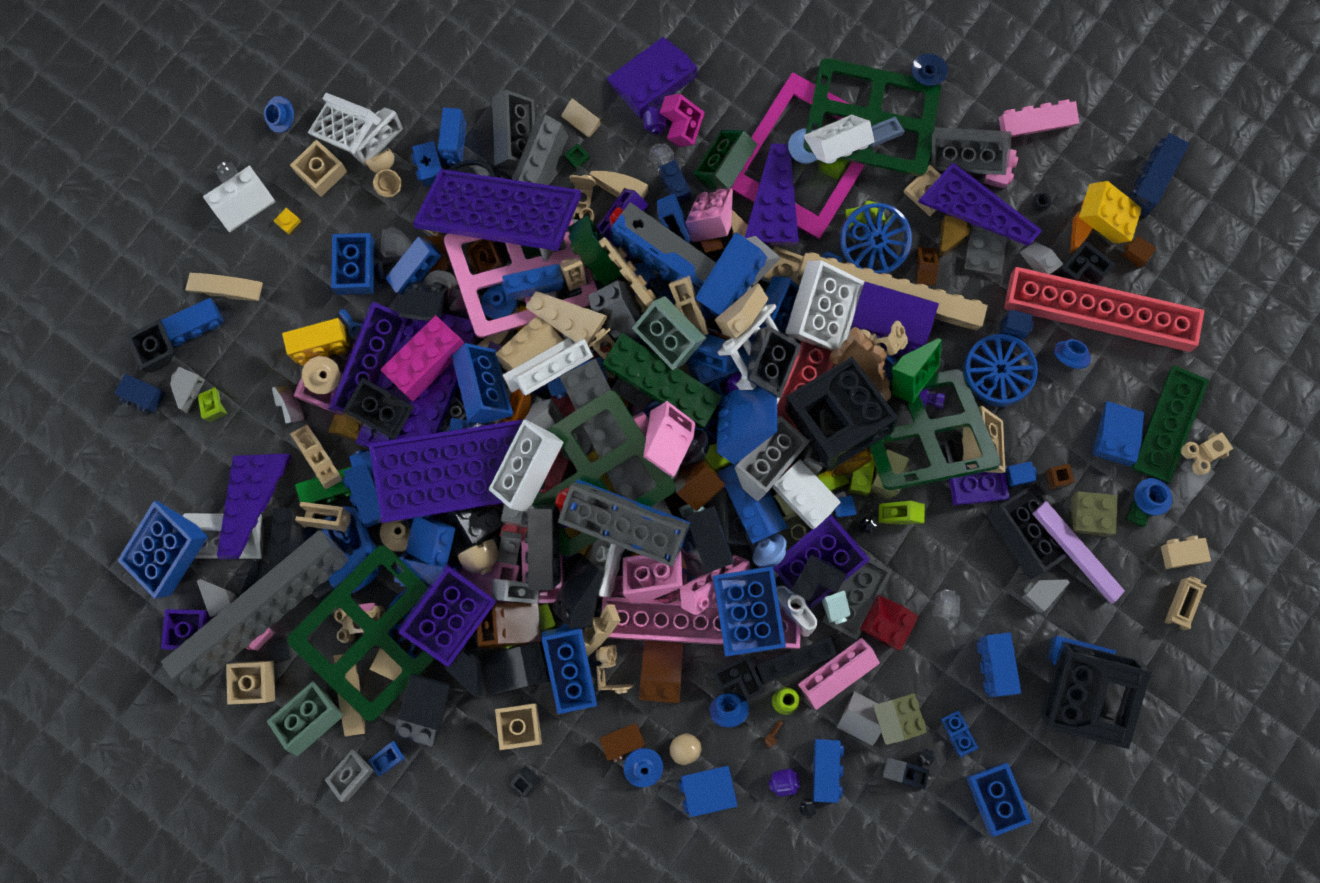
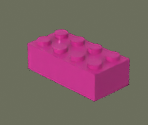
M434 316L380 370L413 402L453 363L452 355L464 342L437 316Z

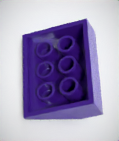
M662 37L607 77V81L641 119L648 107L660 105L664 101L665 96L675 94L697 77V66L683 51Z
M864 282L850 330L856 327L859 330L869 331L871 335L876 334L877 339L888 337L891 333V326L894 322L900 321L905 329L908 344L903 350L899 349L894 355L902 357L926 345L939 303ZM880 343L881 348L887 351V346L884 343Z
M830 514L815 529H812L788 549L782 561L773 566V570L792 591L812 554L847 573L844 581L865 565L870 558ZM818 584L810 600L804 599L806 606L812 609L832 591Z
M445 564L400 625L398 633L449 667L496 603V600L448 564Z

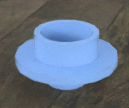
M800 129L790 137L788 150L791 156L798 162H815L818 160L815 154L807 152L803 147L806 129Z
M774 534L760 541L753 553L754 563L759 567H772L780 563L786 554V539L780 534Z

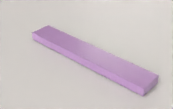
M1047 501L1042 503L1032 514L1110 604L1116 602L1125 590Z

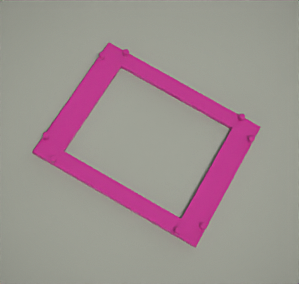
M792 72L751 137L757 146L752 156L745 163L744 169L735 179L733 186L730 187L734 194H739L753 203L755 202L760 183L747 177L744 173L793 95L812 104L815 84ZM828 92L827 97L829 100L850 104ZM831 115V116L835 117V118L838 119V120L844 118V117H840V116ZM851 162L819 216L795 203L797 227L805 231L806 234H810L820 240L865 164Z

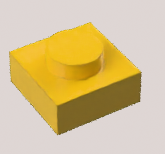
M285 208L274 222L289 235L299 225L301 220L289 209Z

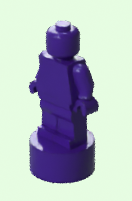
M929 389L920 392L919 395L924 407L926 404L935 406V408L943 409L945 394L928 393Z

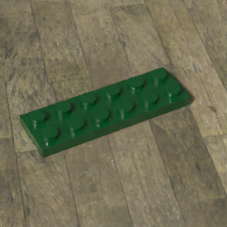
M621 333L601 365L660 404L668 401L693 420L695 426L700 429L706 426L722 397L680 369L672 370L658 355Z
M1175 365L1170 367L1141 442L1137 462L1132 465V470L1151 478L1159 479L1166 484L1171 482L1181 456V449L1186 443L1209 379Z

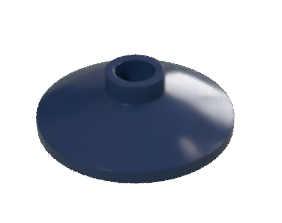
M927 53L918 56L914 60L911 71L915 80L920 84L936 86L946 79L948 67L940 56Z

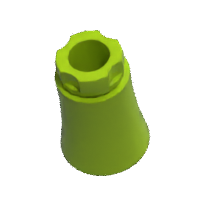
M781 687L772 696V705L780 714H792L799 706V696L790 687ZM785 696L790 698L789 704L783 702Z

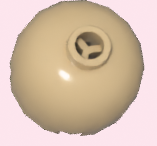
M494 539L483 542L481 545L465 550L458 555V558L464 569L468 572H480L481 575L492 571L491 567L496 564L498 549Z

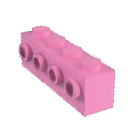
M1062 100L1057 105L1045 103L1041 104L1040 108L1033 109V106H1027L1018 112H1015V109L1006 110L1003 115L999 116L1001 131H1012L1011 137L1073 127L1079 124L1076 101Z
M733 555V564L700 575L680 588L682 609L697 615L714 605L717 599L713 575L750 570L749 560Z
M861 638L800 682L798 686L806 699L817 710L880 664L873 649Z

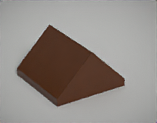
M476 240L466 249L476 274L504 267L497 247L492 240Z
M705 457L698 463H692L673 480L676 486V494L695 511H698L726 486Z

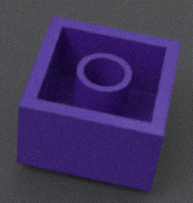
M165 609L161 649L176 650L211 620L208 611Z

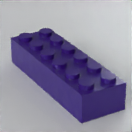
M372 302L369 305L341 373L338 386L335 388L327 408L328 410L342 415L345 406L362 378L381 387L385 374L380 369L393 357L408 318L399 317L398 312L378 303Z

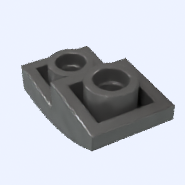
M226 161L218 165V170L215 171L222 183L238 173L234 165Z
M288 385L273 387L276 406H282L285 423L305 420L297 398L293 397L292 389Z

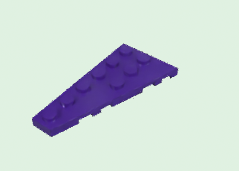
M772 143L745 233V238L756 236L765 245H798L799 243L791 154L788 150V144Z
M952 163L918 201L920 204L1027 246H1030L1042 231L955 163Z
M290 453L233 456L217 551L219 560L240 558L249 540L248 536L253 527H256L257 519L269 503L276 489V483L285 472L286 464L290 463L292 459Z

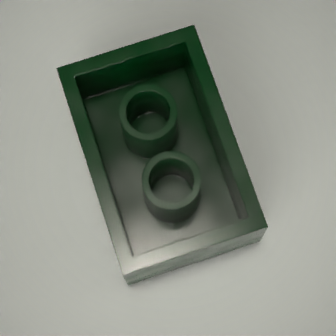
M720 130L693 175L706 188L729 190L739 173L744 169V165L749 157L752 156L757 144L744 130Z
M588 215L568 227L570 234L568 238L572 243L570 245L571 250L575 255L579 254L585 268L591 269V273L597 282L600 281L605 286L622 275L620 272L622 268H619L608 256L610 252L599 244V241L604 236Z

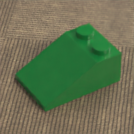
M936 339L902 356L898 363H894L891 369V373H893L891 381L892 395L911 403L915 401L940 366L941 339Z

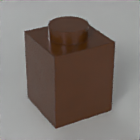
M1137 236L1134 240L1126 243L1123 247L1126 251L1122 256L1141 269L1157 248L1140 236Z
M1070 463L1051 467L1045 471L1050 490L1068 487L1075 482Z

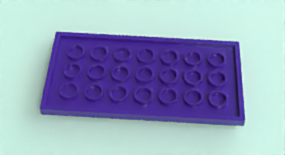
M440 169L413 224L417 229L558 251L582 195L581 190Z
M443 313L439 319L458 335L464 343L474 345L477 336L471 321ZM408 318L394 355L429 321ZM454 363L439 375L413 402L385 375L380 388L414 406L396 439L440 432L458 386ZM362 426L355 443L369 448L371 443L390 441L392 439Z
M523 420L369 444L382 524L503 503L488 489Z

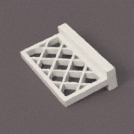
M325 93L322 99L326 101V104L314 121L308 134L354 154L371 125L378 126L381 119L367 108ZM342 115V118L337 121V117ZM353 119V123L348 125L347 122ZM332 120V124L327 126V122ZM364 123L363 127L358 129V126ZM343 124V128L337 131V127ZM320 126H322V129H321L320 131L316 132V131L318 130V128H319ZM353 129L354 133L348 135V131ZM332 130L333 134L327 136V133ZM343 135V139L338 141V137ZM354 139L352 145L349 147V141Z

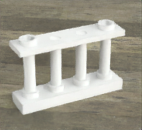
M765 304L752 325L736 339L731 337L730 340H727L717 352L719 356L731 355L742 374L741 379L736 384L739 390H753L757 385L747 380L748 368L737 350L743 345L750 357L752 344L748 338L752 333L756 336L757 331L760 329L759 326L763 322L766 323L767 327L771 326L779 331L770 316L776 308L775 304ZM792 335V336H787V337H789L790 339H792V340L795 341L793 335Z
M567 338L503 374V377L511 392L520 388L523 395H527L589 360L593 355L585 339L572 344L570 338Z

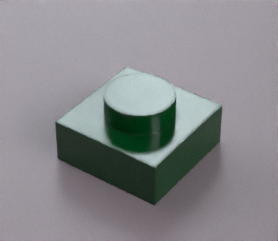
M577 143L564 154V158L577 170L590 159V155Z
M1133 501L1125 520L1145 527L1150 515L1144 513L1137 506L1136 502Z

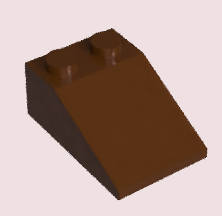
M644 641L640 701L679 703L683 657L682 643Z

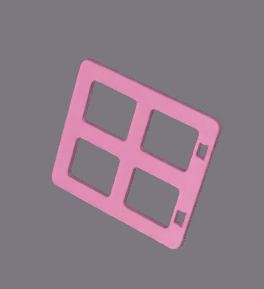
M569 232L565 233L566 236L563 239L566 248L553 252L547 261H543L542 256L526 259L521 245L505 243L512 264L476 275L470 274L461 246L465 243L480 240V238L449 233L444 237L445 247L477 337L485 338L526 326L537 316L527 309L523 312L487 321L477 295V290L502 283V276L561 264L567 258L573 259L577 257L581 260L579 254L575 255L570 248L572 243L568 238ZM583 265L589 284L580 286L582 290L581 295L567 298L563 301L587 308L591 307L588 295L596 292L597 288L590 269L585 268ZM532 297L525 298L526 304H528Z

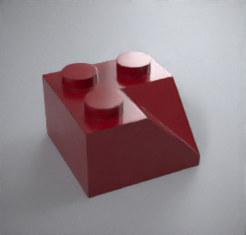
M877 595L860 630L890 649L901 651L919 616L904 606Z

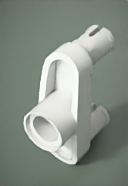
M785 586L777 587L779 607L801 627V634L803 636H810V633L812 634L816 629L817 619L806 606L804 598L794 594ZM798 604L801 608L796 610L791 605Z

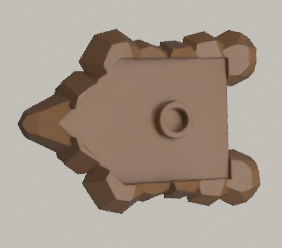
M854 327L850 330L848 338L842 343L841 349L837 348L830 353V361L837 366L853 356L885 401H887L892 393L889 389L890 382L885 377V370H883L887 355L883 348L877 345L872 346V343L863 336L859 328Z

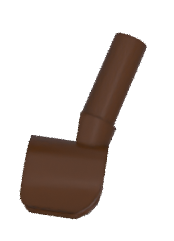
M780 720L764 738V744L768 748H771L778 742L773 736L776 735L783 724Z

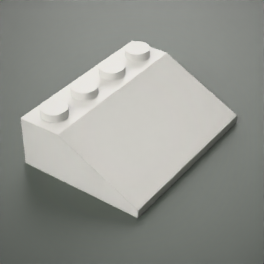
M822 260L807 261L785 334L793 335L794 338L831 351L837 348L841 349L842 343L848 337L864 281Z

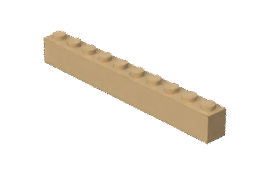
M813 252L805 253L802 258L797 276L798 280H802L807 261L822 260L864 282L939 303L934 319L975 331L983 326L987 305L982 304L979 300L964 299V296L959 294L950 295L942 289L933 290L924 284H912L907 279L898 280L886 273H874L869 268L860 269L852 263L843 264L834 258L826 259L819 257V254Z

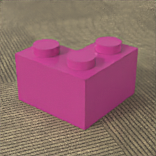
M681 94L665 96L660 113L672 121L667 139L678 147L694 145L705 112Z

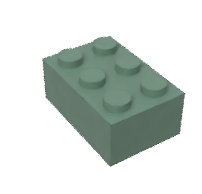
M666 297L654 300L632 327L672 370L684 365L706 339Z
M312 681L274 714L267 723L284 749L298 757L344 715L325 688Z

